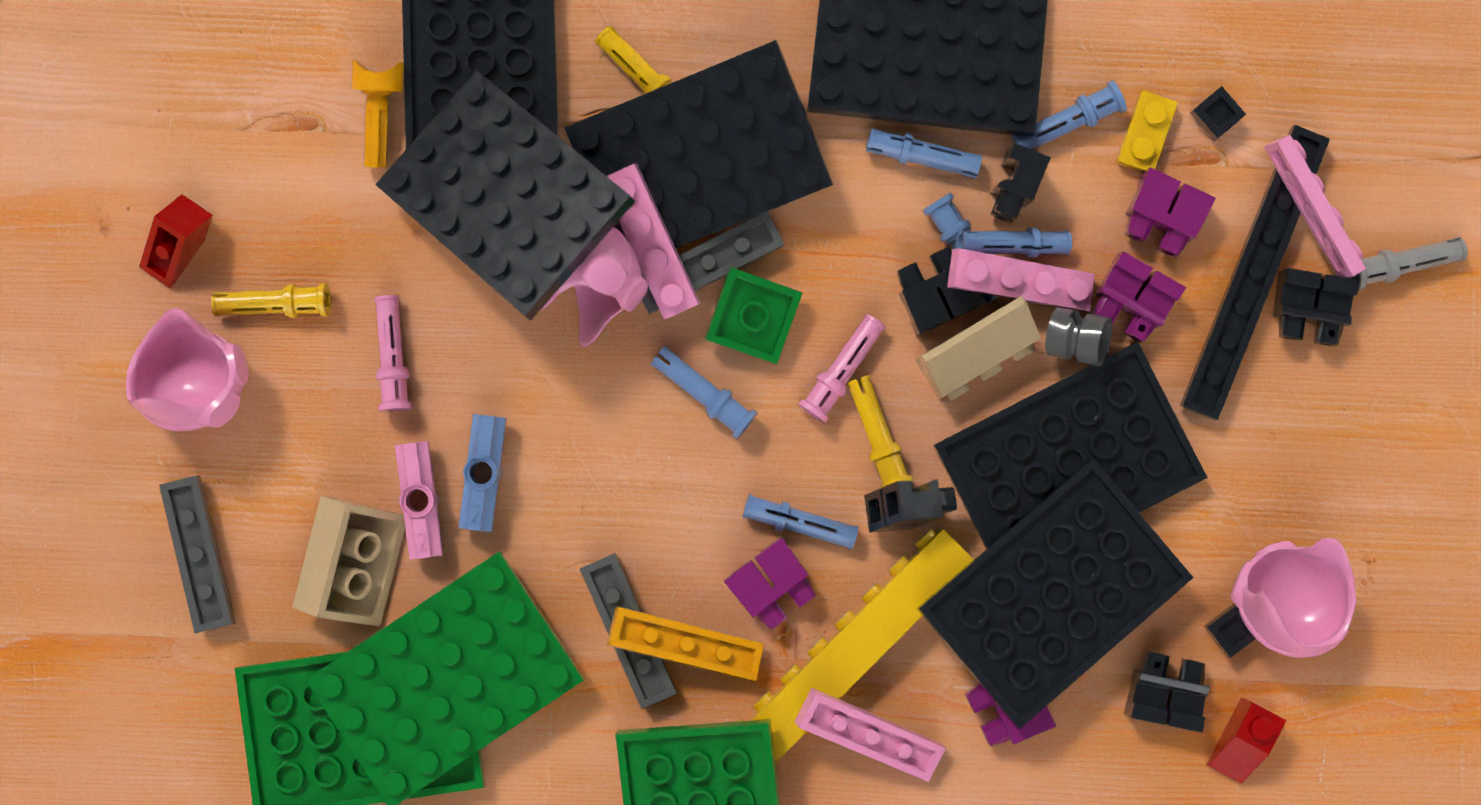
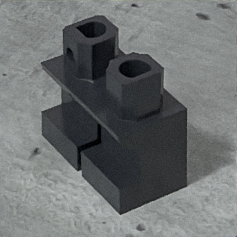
M1014 143L1006 152L1001 166L1011 170L1009 177L1001 181L990 192V194L997 196L990 215L1012 223L1013 219L1016 220L1021 207H1026L1034 200L1051 157Z
M949 247L929 256L937 275L927 280H924L916 262L897 271L899 283L903 290L899 296L909 314L916 336L986 303L981 293L947 287L952 256Z
M1292 268L1279 271L1273 317L1279 318V338L1303 340L1305 322L1317 324L1314 343L1337 346L1343 332V327L1351 325L1352 317L1350 311L1353 296L1358 293L1360 280L1328 274L1322 275V273Z
M938 479L913 489L911 480L897 481L864 495L869 533L910 530L943 518V513L957 510L955 489L953 487L939 488Z
M1147 651L1142 662L1141 671L1134 669L1124 714L1133 719L1162 725L1166 724L1203 733L1205 698L1210 689L1209 686L1204 684L1205 663L1182 658L1178 678L1166 676L1170 656Z

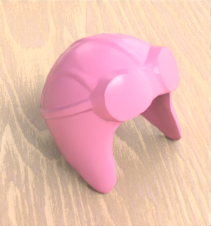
M613 227L540 311L551 304L564 290L574 286L579 308V341L583 347L592 344L609 321L623 310L633 311L646 295L648 283L642 277L639 260L624 235Z
M180 308L169 309L148 331V334L132 356L126 378L127 399L148 421L166 430L191 431L202 427L219 428L233 418L240 406V395L249 377V369L244 351L240 346L228 343L219 335L205 328Z
M1324 538L1311 547H1297L1290 541H1282L1268 545L1256 552L1252 560L1245 562L1232 586L1230 599L1239 608L1240 616L1250 633L1265 647L1285 656L1307 658L1329 652L1345 638L1349 631L1356 605V588L1348 556L1343 545L1338 540Z

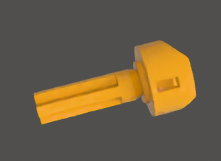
M352 60L351 89L362 90V94H367L365 103L364 167L387 168L389 103L387 95H393V92H403V62H397L394 67L386 71L374 72L363 66L359 60Z

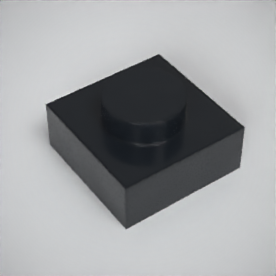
M1223 86L1219 87L1190 112L1214 141L1246 115Z
M1234 603L1204 626L1223 653L1229 658L1256 639L1244 624L1239 608Z

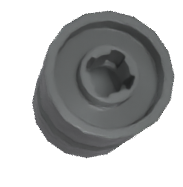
M1057 307L1050 318L1045 340L1046 354L1067 360L1076 355L1077 360L1081 363L1101 366L1106 359L1111 343L1112 319L1090 313L1082 318L1079 311Z

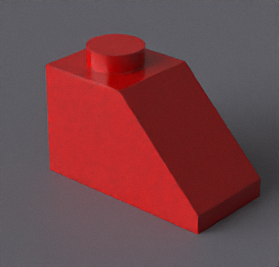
M181 194L154 216L139 268L171 288L205 241L213 215Z
M1241 697L1206 765L1243 783L1269 756L1287 720Z

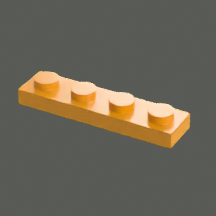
M622 607L615 608L607 646L752 682L757 679L764 647L763 643Z

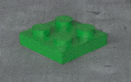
M729 267L704 338L716 344L777 364L803 292Z

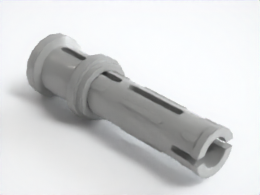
M1456 237L1443 242L1395 253L1392 250L1384 249L1375 256L1361 259L1366 269L1348 278L1360 280L1358 290L1365 289L1367 284L1384 281L1387 284L1392 283L1400 275L1464 261L1468 255L1467 246L1461 237Z

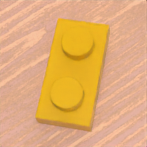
M1145 90L1140 91L1115 163L1142 173L1150 167L1155 169L1178 102Z

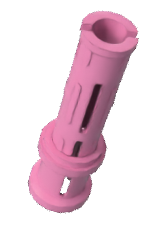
M398 295L375 297L381 368L377 369L376 380L380 381L381 404L378 405L379 412L412 409V402L408 401L406 380L410 377V371L407 367L403 366Z
M865 314L864 319L827 372L823 371L816 377L818 382L805 400L801 399L797 405L817 420L826 423L829 419L827 417L828 412L837 399L844 397L847 393L845 384L865 358L881 332L885 330V325L873 316Z

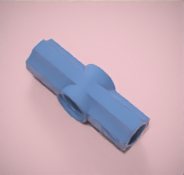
M473 414L468 458L463 470L465 481L459 528L486 532L493 531L498 484L502 477L501 460L507 418ZM481 462H486L492 469V477L485 484L477 482L473 473L476 465Z

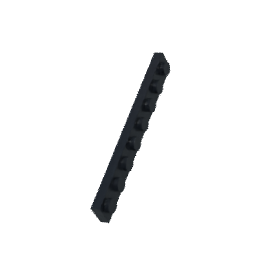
M1294 125L1290 128L1288 135H1291L1293 140L1301 144L1306 153L1305 162L1311 172L1317 174L1330 139ZM1274 168L1180 403V407L1214 421L1219 419L1301 214L1276 168Z

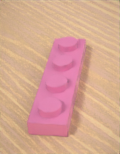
M1287 135L1264 146L1335 274L1340 277H1353L1365 270L1366 268L1361 260L1363 258L1361 249L1347 236L1342 227L1344 225L1343 218L1335 207L1330 206L1326 199L1324 184L1309 169L1305 162L1306 153L1301 144L1293 140L1291 135Z
M634 163L608 175V178L636 201L619 220V223L639 260L641 271L663 319L665 320L700 304V300L638 164Z
M957 248L952 249L947 287L1014 300L1023 296L1025 301L1030 303L1089 312L1095 274Z
M811 688L794 721L801 729L929 782L946 749L942 743L814 688Z

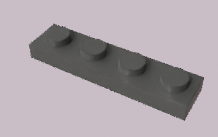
M767 211L679 255L694 290L697 291L725 277L729 267L740 269L784 247V243ZM648 286L647 293L642 301L650 315L658 311L659 308Z
M200 475L160 484L159 487L194 633L235 624Z
M616 553L580 568L608 635L616 607L641 612ZM615 648L641 709L677 694L663 659Z

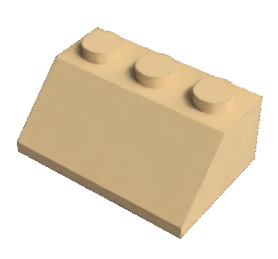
M1020 296L915 361L938 399L948 395L952 401L970 390L967 382L979 375L985 381L1003 370L999 364L1002 361L1013 356L1017 362L1035 351L1032 343L1041 337L1023 296Z
M320 496L292 608L317 618L380 627L405 531L404 515L355 502Z

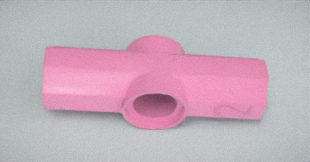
M429 441L396 445L395 451L401 489L399 504L404 513L409 559L444 555L438 514L439 496L435 490ZM419 489L428 496V505L423 511L415 510L410 502L412 494Z

